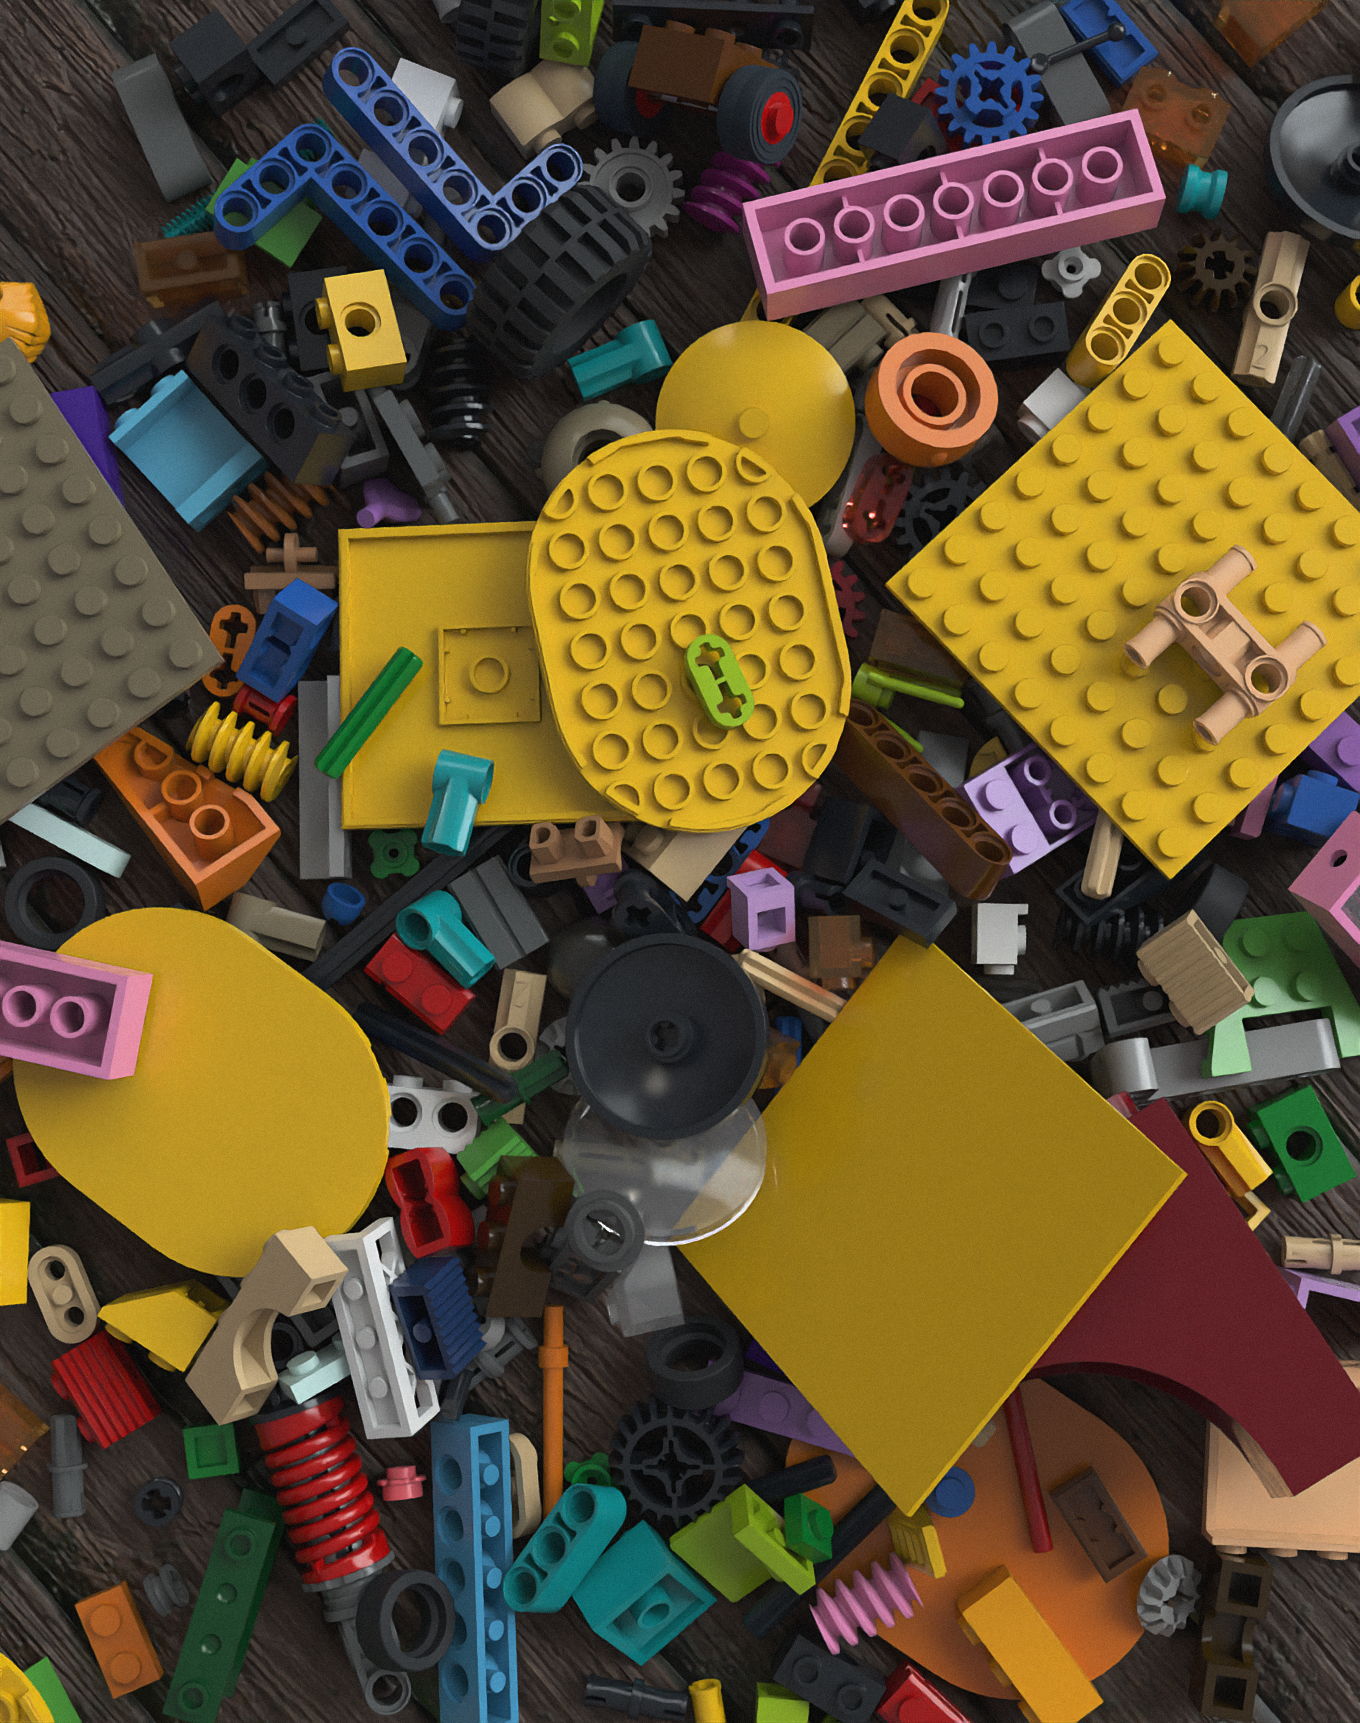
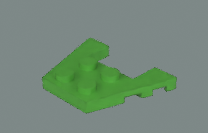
M1304 911L1233 920L1229 929L1219 941V944L1255 992L1249 1003L1204 1032L1205 1036H1209L1207 1059L1202 1060L1201 1064L1202 1079L1252 1071L1242 1022L1244 1019L1320 1009L1322 1018L1330 1020L1338 1058L1360 1056V1007L1315 919L1309 912Z

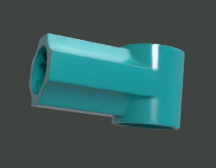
M645 320L633 324L615 335V340L567 359L584 402L631 382L635 385L648 383L670 371L673 363L654 320Z
M446 749L440 752L432 780V793H434V797L421 839L423 847L453 857L466 855L479 804L484 805L491 788L494 773L493 760Z
M442 890L432 891L398 913L396 917L398 936L404 944L412 949H427L466 990L486 974L497 960L461 922L462 912L455 898Z

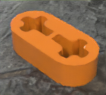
M238 604L222 607L215 614L209 634L210 639L225 662L204 676L202 680L205 687L212 694L222 699H235L245 682L238 679L237 682H229L227 689H222V683L214 678L216 670H225L228 655L233 656L231 670L237 673L260 626L257 617L246 607ZM236 615H241V622L248 626L247 633H239L237 635L235 648L232 649L230 648L231 634L224 630L225 623H233Z

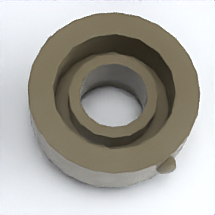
M605 400L584 405L572 410L561 418L551 430L543 447L541 468L535 469V473L540 480H543L548 497H550L561 480L579 465L586 453L592 449L606 446L627 436L654 431V429L637 412L622 405L612 404Z

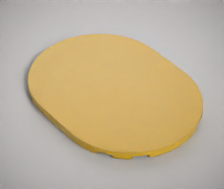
M665 429L627 436L593 452L561 480L544 505L531 535L525 566V594L554 728L563 750L577 772L600 797L616 809L638 821L672 832L714 834L751 826L773 816L792 804L819 778L837 749V744L849 713L851 667L826 551L817 524L803 498L798 492L795 493L790 485L774 470V466L746 447L741 448L725 440L712 437V434L691 430ZM713 634L726 640L753 694L755 702L754 712L748 721L736 729H719L710 722L685 671L683 664L684 652L689 644L701 635ZM704 646L700 647L701 654L695 659L696 664L699 667L707 665L714 679H719L714 664L720 659V655L717 651L709 653ZM723 685L718 686L723 696V701L717 706L718 711L721 714L729 712L733 719L738 718L736 710L742 706L741 700L738 697L730 699Z
M151 907L113 914L80 930L55 952L153 974L134 1075L106 1080L13 1058L14 1085L25 1124L34 1142L60 1175L168 1258L186 1267L213 1275L245 1277L254 1269L264 1252L263 1246L266 1241L278 1231L284 1229L290 1231L313 1226L324 1239L330 1235L346 1234L355 1225L373 1199L383 1177L389 1155V1150H387L389 1120L392 1114L386 1078L382 1076L376 1057L370 1048L372 1045L358 1023L340 1004L235 926L214 916L194 910Z

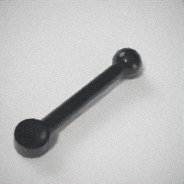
M1113 22L1108 26L1107 31L1052 54L1036 53L1030 59L1029 70L1034 75H1043L1046 73L1049 65L1109 40L1114 43L1120 42L1126 35L1125 26L1120 22Z

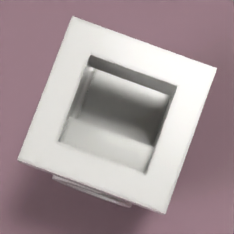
M972 904L971 964H984V974L1014 975L1017 955H1024L1026 950L1025 925H1018V915L1028 914V904Z

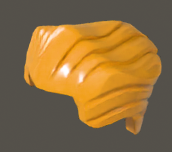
M0 282V343L8 337L14 339L31 365L37 359V355H40L44 350L51 334L46 309L34 283Z

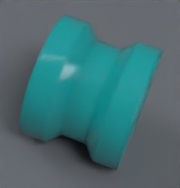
M1187 163L1177 193L1175 212L1187 214L1190 211L1200 212L1204 219L1214 221L1223 201L1228 172L1216 169L1209 173L1201 171L1197 164Z

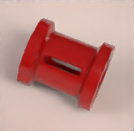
M244 683L235 698L232 711H235L238 715L246 713L268 726V730L276 737L284 730L292 718L298 705V698L291 694L277 703Z

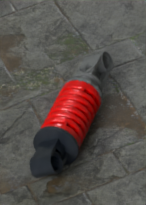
M275 1320L272 1331L283 1330L290 1339L288 1351L279 1358H272L276 1372L279 1374L288 1369L287 1363L291 1359L305 1351L297 1330L284 1321ZM277 1382L268 1396L269 1403L262 1406L256 1415L249 1416L248 1420L257 1432L261 1450L270 1451L284 1445V1447L268 1453L265 1456L264 1462L270 1469L283 1467L275 1471L270 1477L271 1484L274 1487L289 1486L277 1493L276 1500L280 1506L293 1505L283 1512L282 1519L287 1525L298 1524L288 1532L289 1541L294 1544L304 1543L296 1550L294 1555L296 1562L299 1564L308 1563L309 1565L301 1576L302 1581L300 1585L302 1591H321L324 1603L326 1604L323 1608L326 1622H339L337 1624L348 1661L351 1668L354 1669L360 1692L368 1706L380 1715L396 1714L406 1706L410 1699L411 1684L407 1672L379 1669L365 1657L357 1639L355 1620L358 1602L367 1585L382 1574V1568L391 1563L395 1558L393 1548L389 1547L385 1532L377 1527L380 1522V1516L377 1510L371 1508L374 1504V1497L370 1491L366 1490L368 1486L367 1475L359 1471L362 1467V1459L360 1455L354 1453L356 1440L355 1437L347 1434L350 1430V1421L347 1417L339 1414L343 1409L341 1384L335 1383L301 1404H297L283 1393ZM391 1617L392 1637L397 1647L401 1650L399 1638ZM386 1674L396 1676L397 1686L391 1695L385 1698H377L372 1695L373 1684L379 1677Z

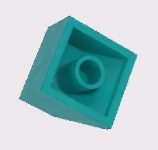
M644 1519L634 1528L623 1533L619 1541L596 1560L572 1594L591 1629L640 1666L645 1664L717 1601L713 1592L691 1566L670 1548L668 1539Z

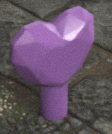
M371 478L365 481L363 494L366 507L357 513V521L362 527L371 528L381 520L389 523H411L417 521L421 516L422 511L416 498L399 490L387 478Z

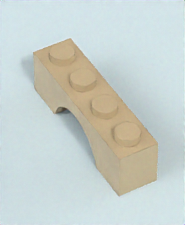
M313 1226L290 1231L284 1229L276 1232L266 1241L263 1246L264 1252L254 1269L243 1278L240 1284L241 1290L231 1306L219 1317V1325L208 1343L196 1355L197 1361L185 1381L219 1426L256 1415L277 1384L279 1377L272 1359L271 1333L278 1313L280 1312L290 1317L326 1307L349 1271Z

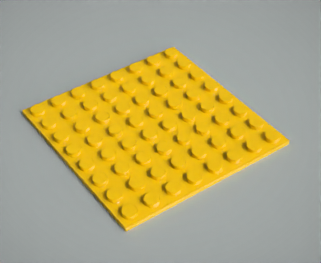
M1171 319L885 584L890 592L1167 880H1171L1360 696V512ZM1237 544L1245 548L1256 561L1257 569L1249 573L1226 595L1229 601L1273 648H1276L1284 639L1292 634L1304 620L1312 622L1323 632L1327 639V644L1296 670L1297 677L1295 682L1283 696L1275 700L1258 717L1249 719L1245 717L1221 738L1217 745L1213 746L1200 737L1193 727V721L1202 716L1224 695L1221 688L1176 641L1150 662L1146 669L1136 666L1125 654L1122 646L1154 619L1153 612L1155 607L1192 573L1206 572L1226 555L1231 547ZM1181 597L1180 602L1184 612L1189 616L1198 617L1199 607L1196 602L1189 597ZM1252 672L1251 681L1254 688L1260 693L1268 694L1269 686L1266 678L1260 673Z
M899 935L675 1225L668 1237L904 1515L912 1517L1188 1174L934 943L926 949Z

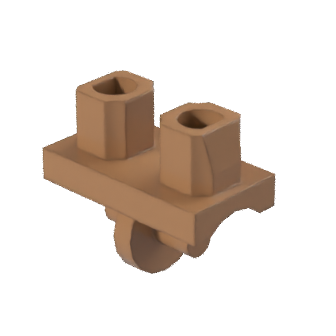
M297 533L285 534L284 548L266 549L267 562H284V565H252L250 573L244 574L245 589H253V597L258 614H266L272 599L296 578L301 579L331 599L334 597L335 588L339 583V565H300V562H317L318 551L317 547H300Z
M599 815L582 817L575 823V828L558 830L551 822L534 824L531 827L529 843L532 853L529 875L534 883L576 878L581 887L594 886L597 875L621 871V842L624 838L625 829L620 821L605 823Z

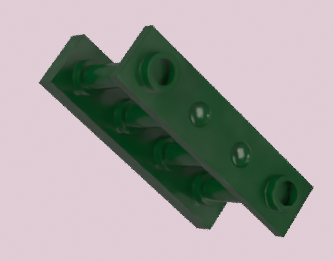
M247 1484L243 1489L237 1511L229 1508L225 1509L162 1714L191 1723H215L223 1696L233 1697L287 1526L283 1522L282 1514L287 1508L293 1506H280L276 1500L277 1493Z

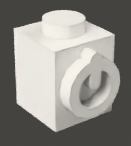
M1057 368L1022 403L1016 414L1020 417L1017 421L1020 431L1030 443L1035 445L1091 393V390L1075 382L1073 383Z

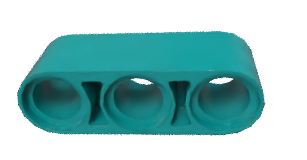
M576 1483L563 1493L508 1570L503 1580L502 1593L508 1607L518 1612L551 1614L559 1611L565 1605L624 1522L627 1507L625 1498L619 1490L614 1487Z

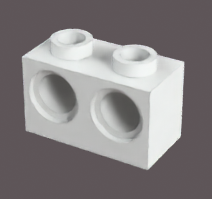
M393 1075V1083H387L392 1114L389 1120L388 1147L402 1149L443 1147L448 1153L458 1154L459 1151H464L466 1145L472 1144L474 1138L480 1136L481 1118L471 1103L470 1098L476 1097L481 1093L472 1092L471 1088L456 1080H443L442 1088L423 1087V1077ZM400 1097L412 1100L417 1107V1118L411 1125L400 1124L393 1116V1104ZM455 1102L466 1109L468 1120L463 1129L452 1130L443 1123L442 1110L447 1103Z

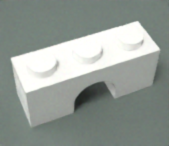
M400 58L392 81L439 135L444 138L447 128H455L463 109L464 102L460 99L456 79ZM385 111L387 119L394 122L391 115ZM363 148L358 163L410 217L418 218L423 207L374 152ZM416 148L408 149L409 156L416 164L421 166L429 165L426 155L421 150ZM347 187L345 192L346 198H355L357 196L356 192L352 188Z

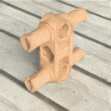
M1237 544L1231 547L1229 552L1206 572H1195L1185 579L1155 607L1153 612L1154 619L1122 646L1125 654L1136 666L1146 669L1150 662L1176 641L1221 688L1224 695L1202 716L1193 721V727L1196 732L1213 746L1217 745L1221 738L1245 717L1248 719L1258 717L1275 700L1283 696L1288 688L1294 684L1297 677L1296 670L1327 644V639L1323 632L1312 622L1304 620L1292 634L1284 639L1276 648H1273L1229 601L1226 595L1249 573L1257 569L1256 561L1245 548ZM1181 597H1189L1196 602L1199 607L1198 617L1189 616L1184 612L1181 607ZM1252 672L1260 673L1266 678L1269 686L1268 694L1260 693L1254 688L1251 681Z

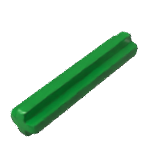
M403 646L396 650L315 758L314 765L319 771L329 778H339L421 669L423 661L417 655Z

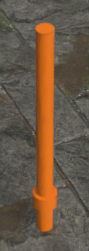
M560 1304L544 1305L543 1344L538 1346V1367L543 1368V1521L563 1495V1368L568 1367V1345L563 1344V1305Z

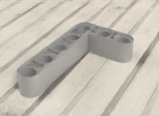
M1327 1018L1245 1032L1252 1071L1242 1074L1202 1079L1201 1064L1202 1060L1207 1059L1209 1038L1151 1049L1148 1038L1127 1039L1104 1045L1088 1062L1094 1090L1105 1100L1122 1091H1126L1137 1107L1150 1105L1163 1096L1167 1102L1325 1074L1339 1070L1341 1066L1330 1020Z

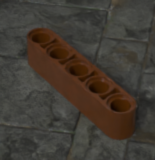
M851 698L849 713L846 717L837 749L831 760L956 891L969 899L978 901L990 897L1012 860L1013 854L1009 845L872 705L863 700Z

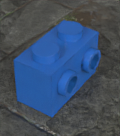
M1308 770L1307 776L1296 774L1293 778L1277 783L1262 829L1321 848L1349 814L1356 810L1360 794L1336 786L1338 778L1323 772Z

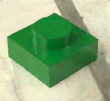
M237 1421L220 1426L217 1422L187 1425L183 1428L189 1480L235 1474L243 1469Z
M802 1493L784 1498L786 1547L815 1564L832 1559L831 1537L834 1528L830 1510Z

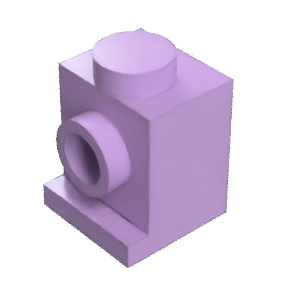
M773 867L726 877L727 887L731 890L732 935L746 949L755 952H767L775 949L777 945L795 941L794 885Z

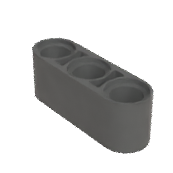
M1044 0L1002 23L1004 40L1007 47L1010 45L1015 47L1013 58L1017 63L1027 57L1031 59L1036 53L1049 55L1076 44L1061 14L1051 0ZM1082 53L1049 65L1046 73L1040 75L1041 81L1038 88L1033 91L1043 95V102L1040 108L1052 129L1112 114L1107 98ZM1028 68L1026 72L1027 76L1034 75L1030 72Z
M156 53L110 72L120 99L167 202H173L214 184Z

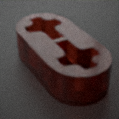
M889 453L874 454L868 458L861 470L842 517L843 528L851 540L858 543H873L887 538L912 483L913 472L910 464L902 462ZM883 467H889L888 474L893 478L892 484H885L887 477L881 473ZM870 511L869 519L874 522L872 529H866L867 522L862 518L863 512Z

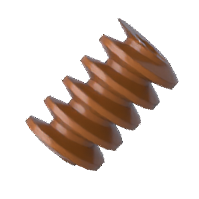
M265 471L263 476L267 489L262 490L255 484L249 483L247 488L251 501L247 502L234 494L231 500L235 512L231 514L227 511V513L259 554H263L266 550L262 539L263 535L278 543L281 540L278 524L281 523L294 531L297 529L294 512L297 511L310 519L313 517V512L309 501L313 499L324 507L328 506L329 501L325 489L330 488L337 493L332 485L295 484L283 472V477L278 478L269 471Z

